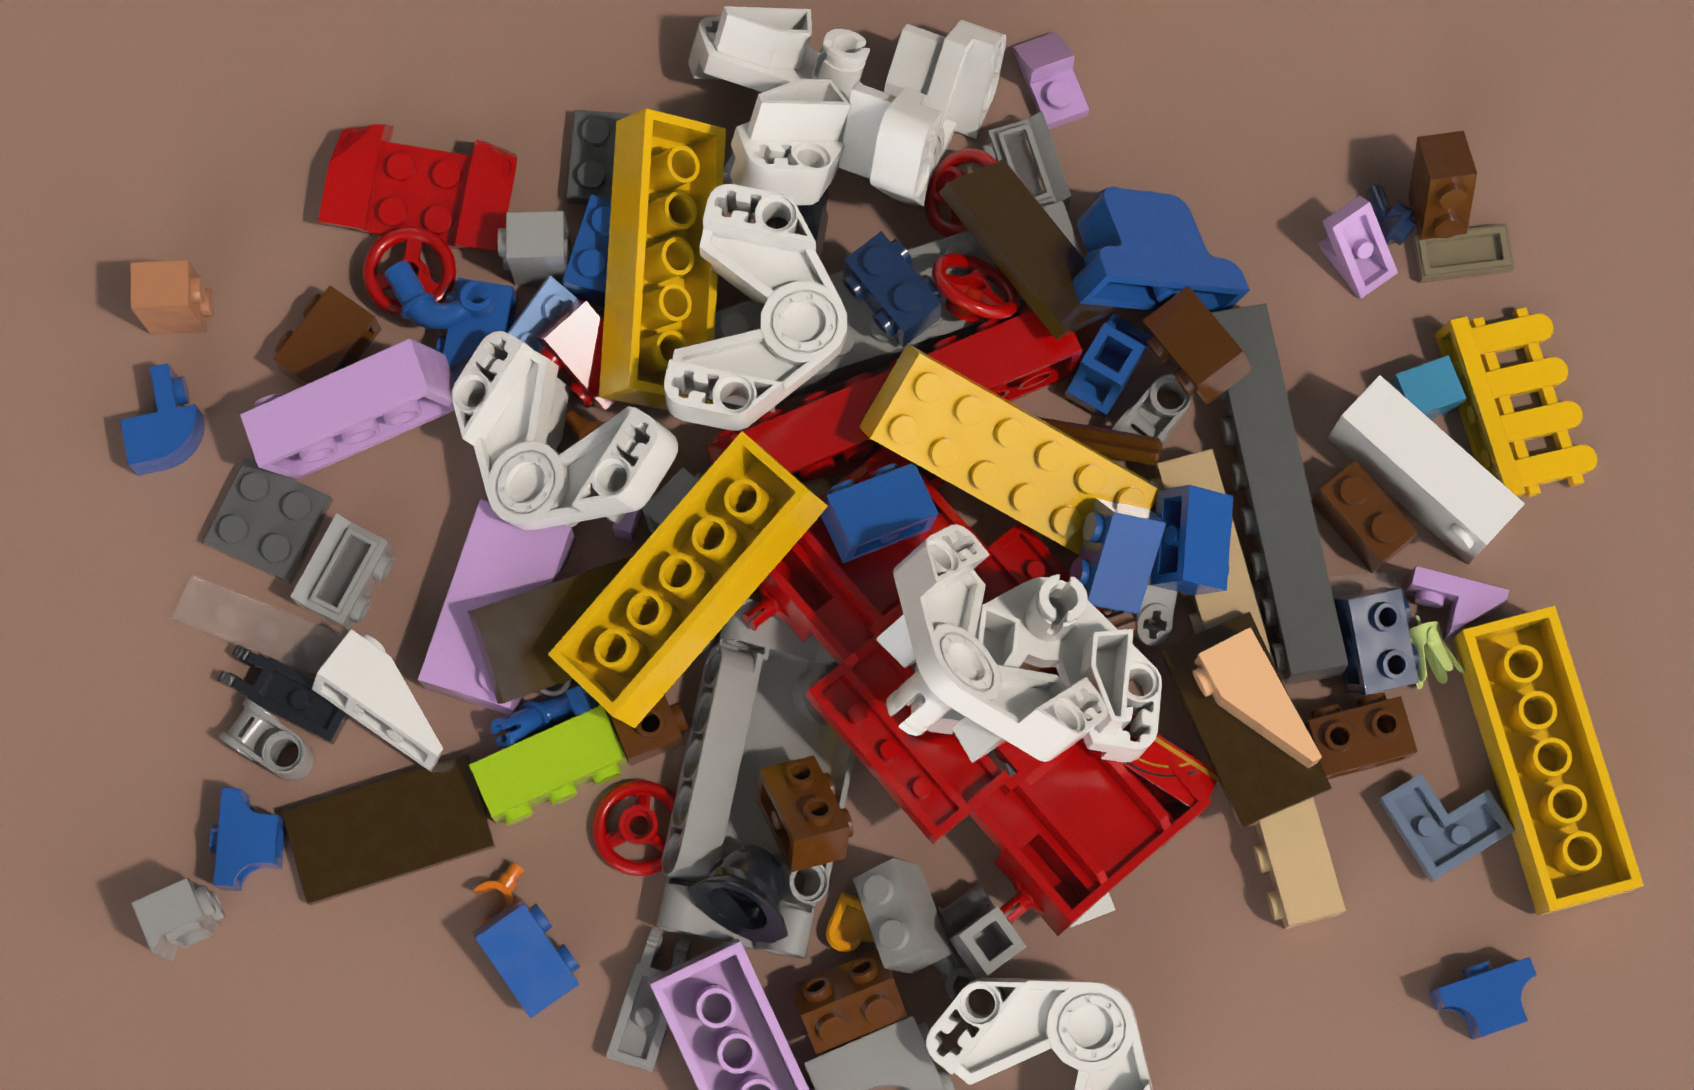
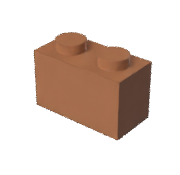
M189 260L130 262L131 309L150 334L207 332L206 317L213 316L214 313L213 293L211 288H206L203 276L197 274Z

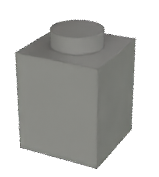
M998 906L987 910L948 939L976 979L988 976L1027 947Z

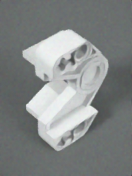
M724 6L721 16L706 17L700 21L688 63L694 79H723L763 92L758 94L750 122L736 127L731 142L735 155V161L730 174L732 183L789 196L796 205H812L819 201L836 175L839 160L845 146L842 142L847 114L851 106L849 103L851 90L856 83L862 84L860 78L870 48H862L866 44V39L860 34L847 29H833L825 35L820 52H816L808 46L812 35L811 9Z
M960 20L947 37L906 24L898 41L886 79L884 92L856 83L851 90L849 101L851 106L847 114L842 142L845 146L838 168L869 178L872 186L891 199L914 207L918 205L924 206L929 181L935 168L942 161L954 132L975 139L979 133L997 89L1006 46V35L965 20Z
M724 184L716 187L710 193L703 217V233L699 245L700 256L712 264L713 271L754 302L765 304L761 311V329L674 349L672 360L669 359L666 370L664 392L667 408L675 418L701 425L740 431L748 428L768 411L775 412V406L840 354L847 339V312L816 253V241L796 203L789 196L781 193L736 184ZM728 209L735 210L732 212L731 217H724ZM751 213H755V224L749 223L751 222ZM773 217H781L789 222L780 229H773L765 224L768 219ZM679 394H687L688 398H682ZM706 399L713 400V404H707ZM722 402L736 404L744 407L740 409H729L722 404Z
M497 331L487 335L481 341L452 389V402L462 439L474 446L492 510L507 523L527 531L560 525L572 528L581 521L607 517L619 525L626 513L643 508L675 460L678 453L676 437L649 415L635 407L628 406L560 454L556 451V448L563 436L570 389L567 384L557 378L559 366L509 333Z
M958 524L951 525L929 536L894 568L893 575L903 615L879 635L876 640L904 668L916 662L919 670L907 679L898 690L889 695L886 702L888 713L890 716L895 715L905 705H912L923 695L925 703L899 725V728L906 733L914 736L922 735L930 725L936 723L953 708L965 716L952 729L972 763L1006 741L1040 761H1051L1102 722L1108 715V709L1102 696L1087 677L1067 688L1057 675L996 664L989 651L975 637L986 585L974 571V568L990 554L968 529Z
M1060 574L1051 577H1036L982 604L975 637L989 651L997 665L1019 668L1023 662L1039 668L1056 667L1061 681L1067 688L1087 677L1100 693L1108 709V715L1102 722L1083 736L1087 749L1102 751L1101 759L1132 762L1138 759L1153 743L1158 732L1162 689L1161 675L1157 668L1132 644L1134 629L1118 630L1088 601L1087 592L1079 580L1071 576L1069 582L1059 580ZM916 663V667H915V672H917V671L919 670V669H918V666H917V663ZM1129 680L1136 681L1141 685L1144 696H1136L1128 691ZM923 695L911 705V714L925 703ZM952 708L936 723L930 725L927 730L952 735L954 733L952 727L965 716ZM1131 721L1130 733L1124 731L1123 729ZM1130 735L1137 739L1136 742L1130 740Z
M978 978L972 980L961 990L927 1035L926 1047L933 1060L951 1075L955 1073L969 1085L1052 1048L1062 1062L1078 1070L1074 1090H1153L1132 1004L1121 990L1103 981ZM975 989L989 991L995 1000L993 1012L987 1015L975 1013L969 1005L971 991ZM958 1010L961 1017L967 1023L978 1027L980 1030L978 1033H975L969 1025L957 1042L962 1047V1050L960 1051L953 1047L947 1052L941 1047L944 1038L939 1032L941 1030L943 1033L949 1034L957 1026L962 1018L953 1015V1012Z

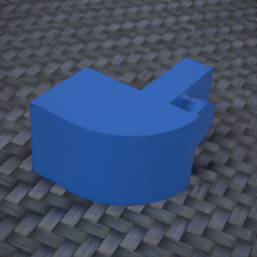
M168 363L150 367L157 412L120 420L129 467L138 476L179 466L194 454L203 438L205 429L204 415L195 404L183 406L190 403L185 377H178Z

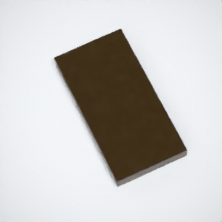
M1004 159L948 182L939 192L1056 340L1111 314L1117 308L1079 303L1073 287V278L1085 267L1084 258Z
M635 554L468 611L498 704H503L573 679L548 653Z
M1250 612L1162 649L1160 652L1241 829L1332 789L1319 761L1309 768L1305 767L1220 707L1212 694L1205 697L1196 683L1192 671L1198 668L1195 664L1198 654L1251 627L1286 691Z
M468 754L436 763L431 772L425 767L282 811L307 904L311 906L495 848L478 785L469 766L471 762Z

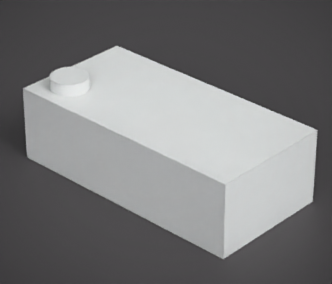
M1381 375L1342 414L1327 438L1353 462L1356 460L1378 485L1467 564L1488 545L1525 505L1523 501Z

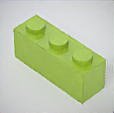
M600 705L469 764L491 817L496 823L505 820L507 826L531 817L534 814L532 807L550 800L553 806L575 797L578 794L576 788L594 780L596 785H601L614 780L622 775L620 768L629 763L604 708Z

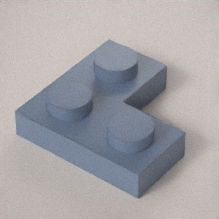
M1422 773L1378 800L1430 883L1515 831L1489 789L1448 814Z

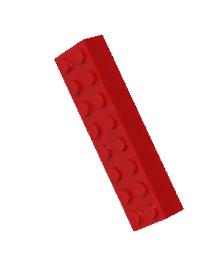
M1026 305L1019 310V316L1002 322V319H991L979 325L975 329L976 334L959 340L957 336H952L939 341L932 346L933 352L927 355L1012 402L1074 376L1082 348L1074 332L1056 340L1029 305ZM898 359L888 365L889 370L872 377L870 373H863L849 379L844 384L845 388L830 395L826 391L814 393L800 402L801 407L785 414L782 409L766 413L756 420L758 425L742 432L761 446L802 483L819 477L828 479L862 465L885 447L870 439L859 426ZM725 430L712 438L713 444L706 446L709 468L741 433L740 431Z

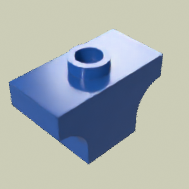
M1113 314L1107 324H1103L1081 360L1078 371L1066 390L1065 397L1106 419L1149 348L1145 340L1151 337V335Z
M221 789L219 823L213 824L210 830L209 849L210 853L216 854L213 885L221 890L242 891L246 878L258 869H282L285 839L284 820L279 815L256 813L250 804V795L242 789Z
M1530 957L1496 969L1492 968L1489 960L1463 969L1464 980L1429 992L1435 1010L1447 1009L1459 1014L1466 1022L1472 1040L1528 1021L1522 1006L1521 994L1525 984L1537 975Z

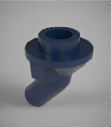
M1380 185L1371 186L1366 191V197L1371 203L1377 221L1380 224L1386 244L1389 246L1394 241L1400 246L1417 225L1411 219L1415 210L1400 202L1391 209L1384 188Z

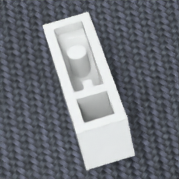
M351 629L317 672L312 690L431 772L442 753V745L393 659L385 653L386 651L382 644L369 635L361 636Z

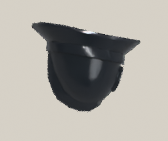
M756 845L743 846L729 855H722L706 879L687 889L695 905L707 916L727 930L750 941L774 943L788 936L787 927L780 912V902L785 887L784 872L781 864L773 854Z

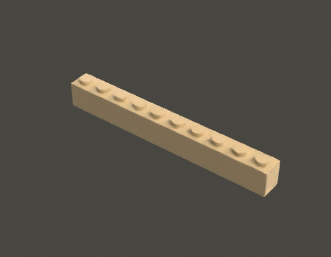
M1213 449L1160 462L1156 466V478L1149 479V482L1160 490L1193 485L1225 494ZM1232 519L1227 591L1190 595L1194 613L1188 614L1192 636L1250 612L1274 663ZM1180 592L1182 597L1190 595ZM1314 798L1249 825H1255L1260 844L1253 845L1260 873L1269 872L1274 891L1267 892V899L1274 921L1282 919L1284 928L1289 929L1338 916L1346 911Z

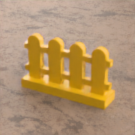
M1527 307L1513 311L1514 319L1486 325L1484 317L1472 319L1470 322L1468 316L1452 319L1438 330L1434 336L1441 357L1449 355L1466 396L1465 401L1458 410L1474 459L1518 498L1524 494L1526 498L1537 496L1541 493L1540 485L1567 479L1570 488L1583 484L1585 482L1583 475L1596 467L1598 458L1596 452L1590 446L1572 445L1568 431H1571L1581 423L1583 412L1580 406L1573 401L1558 402L1554 387H1557L1566 380L1568 367L1558 357L1544 359L1539 344L1545 342L1553 334L1554 325L1552 320L1541 313L1529 315ZM1524 348L1528 360L1527 363L1500 369L1496 354ZM1538 391L1542 403L1541 407L1520 412L1514 411L1511 397ZM1550 435L1553 436L1557 448L1556 451L1529 457L1525 441Z

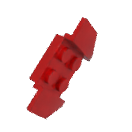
M372 124L342 130L329 161L318 222L354 228L375 236H383L398 228L419 227L435 233L452 249L473 248L498 253V228H506V212H509L517 167V155L515 153L476 139L472 156L393 143L389 141L394 126L386 124Z

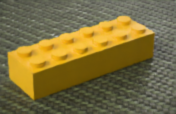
M647 108L616 121L599 397L668 410L665 400L664 379L669 359L672 360L674 349L714 340L718 274L712 270V264L700 256L699 245L703 233V217L710 193L716 187L723 185L726 128ZM679 394L682 398H688L687 394ZM706 399L707 404H711V399Z
M908 343L859 426L870 439L1080 555L1084 542L1083 525L1087 515L1093 511L1096 498L1151 510L1157 500V493L1160 490L1142 476Z
M741 431L548 655L608 713L636 728L824 512L828 505L761 446Z
M1555 605L1463 629L1452 639L1458 662L1465 671L1462 675L1506 817L1515 830L1512 832L1513 840L1537 917L1627 893L1644 886Z

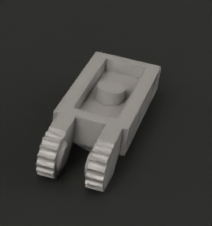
M652 928L640 964L636 963L606 1054L608 1059L654 1073L669 1027L648 982V979L664 972L652 968L663 943V931ZM681 937L675 946L670 969L687 961L692 940Z

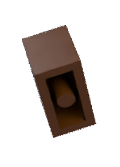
M1464 131L1417 137L1408 199L1411 208L1415 210L1414 218L1421 240L1450 238L1455 235L1467 234L1477 170Z
M330 285L323 295L318 293L309 301L303 312L305 318L294 332L289 330L282 336L275 348L277 355L273 360L283 374L300 386H305L356 363L382 329L374 315Z
M1189 286L1143 320L1151 335L1145 342L1161 363L1169 359L1177 368L1172 375L1185 393L1190 396L1197 392L1207 405L1253 371L1244 351Z
M1356 460L1321 487L1311 501L1372 574L1405 548L1418 533Z

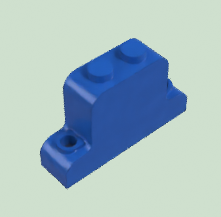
M1109 187L1103 189L1095 196V202L1078 219V229L1088 252L1084 259L1085 267L1073 278V287L1080 304L1155 311L1189 286L1212 313L1231 309L1250 291L1243 272L1235 263L1225 258L1214 257L1207 251L1189 207L1182 199L1175 195Z

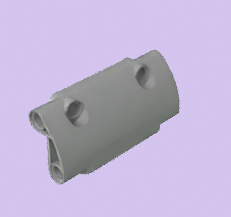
M747 599L721 629L718 645L714 646L709 652L704 665L662 856V871L667 878L656 927L669 932L722 944L737 938L741 941L743 948L804 959L807 955L815 916L813 914L814 908L817 907V902L827 893L833 862L799 870L804 877V887L800 893L796 890L794 878L798 871L790 872L756 801L759 769L814 755L822 772L830 774L835 787V798L842 809L846 803L855 754L805 697L807 690L839 666V664L814 635L803 642L792 628L775 614L755 631L748 627L750 622L746 624L742 614L746 613L760 601ZM756 845L773 854L781 864L784 872L785 887L780 902V912L784 918L788 936L774 943L750 941L735 934L712 920L698 908L687 891L688 887L706 879L722 855H729L743 846Z

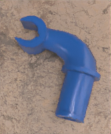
M408 261L398 262L389 267L384 273L402 306L400 310L402 318L410 319L414 324L428 329L450 328L469 316L475 318L487 317L494 311L496 306L492 297L487 298L481 303H473L477 294L487 290L483 281H470L461 289L459 299L449 303H438L433 294L426 293Z
M579 685L565 691L563 695L554 696L540 702L534 700L527 701L522 705L521 710L502 718L494 719L491 722L490 729L492 735L505 730V735L494 739L499 747L505 749L565 721L574 714L577 716L600 706V704Z

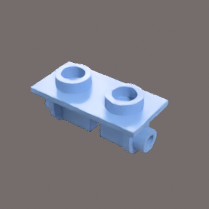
M549 275L507 333L538 352L543 346L535 338L537 334L575 300L579 299Z

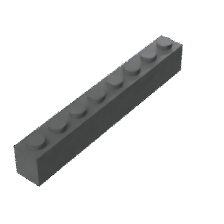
M1267 304L1212 312L1213 316L1244 351L1253 370L1218 396L1215 401L1223 402L1226 417L1220 420L1221 433L1225 446L1232 445L1236 462L1230 464L1231 478L1235 491L1242 490L1246 507L1240 508L1241 524L1245 536L1252 535L1256 552L1250 553L1251 569L1255 581L1262 580L1266 598L1260 599V608L1264 625L1266 627L1272 626L1276 644H1271L1270 650L1278 673H1283L1285 685L1341 676L1348 666V661Z

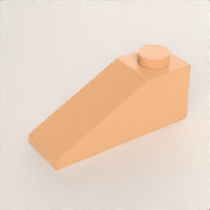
M1251 627L1198 654L1195 660L1198 668L1192 672L1197 685L1205 697L1212 694L1220 707L1305 767L1309 768L1318 763L1322 756Z

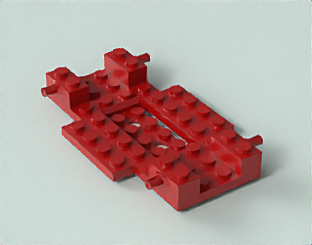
M884 447L839 483L854 480L855 484L871 479V475L884 466L897 464L900 468L912 462ZM919 471L939 513L929 531L842 563L820 515L757 587L762 600L746 613H743L742 618L746 624L750 622L748 627L755 631L775 614L784 620L803 642L814 635L839 666L807 690L805 697L933 845L970 815L1002 852L994 863L1009 879L1017 893L1000 907L1004 915L1013 907L1016 908L1006 917L1012 925L1015 920L1030 909L1039 914L1054 933L1060 936L1124 878L1195 820L1212 802L1168 752L1167 766L1197 802L1191 808L1121 762L1101 759L1102 751L1087 749L1083 738L1047 762L1036 759L1008 741L1004 742L994 750L998 759L1007 763L1016 773L1011 777L1005 770L1002 772L987 754L972 763L955 733L949 735L926 730L922 735L914 736L899 728V725L911 715V705H905L895 715L890 716L886 706L887 698L895 690H898L915 671L910 666L904 668L876 638L903 615L893 575L894 568L924 540L955 524L965 527L978 539L990 554L974 568V571L986 585L982 604L1036 577H1051L1060 574L1059 580L1069 582L1070 575L1032 530L1021 522L1016 524L989 547H986L936 490L946 480L929 471L924 475ZM826 492L819 498L824 502L828 493ZM1094 606L1103 616H1107L1100 607ZM1056 667L1039 671L1054 674L1060 678ZM1184 750L1189 755H1193L1189 750Z

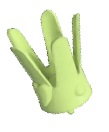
M1416 615L1415 620L1418 626L1409 629L1411 643L1415 645L1419 655V668L1416 670L1419 682L1416 683L1417 689L1419 690L1423 687V682L1427 678L1425 657L1436 680L1440 684H1445L1448 681L1446 671H1452L1453 665L1459 672L1464 673V669L1443 640L1440 623L1432 621L1422 624L1420 617Z

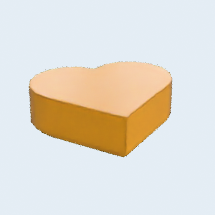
M844 892L840 895L826 930L827 942L836 952L850 953L856 950L862 942L867 944L875 943L860 899Z

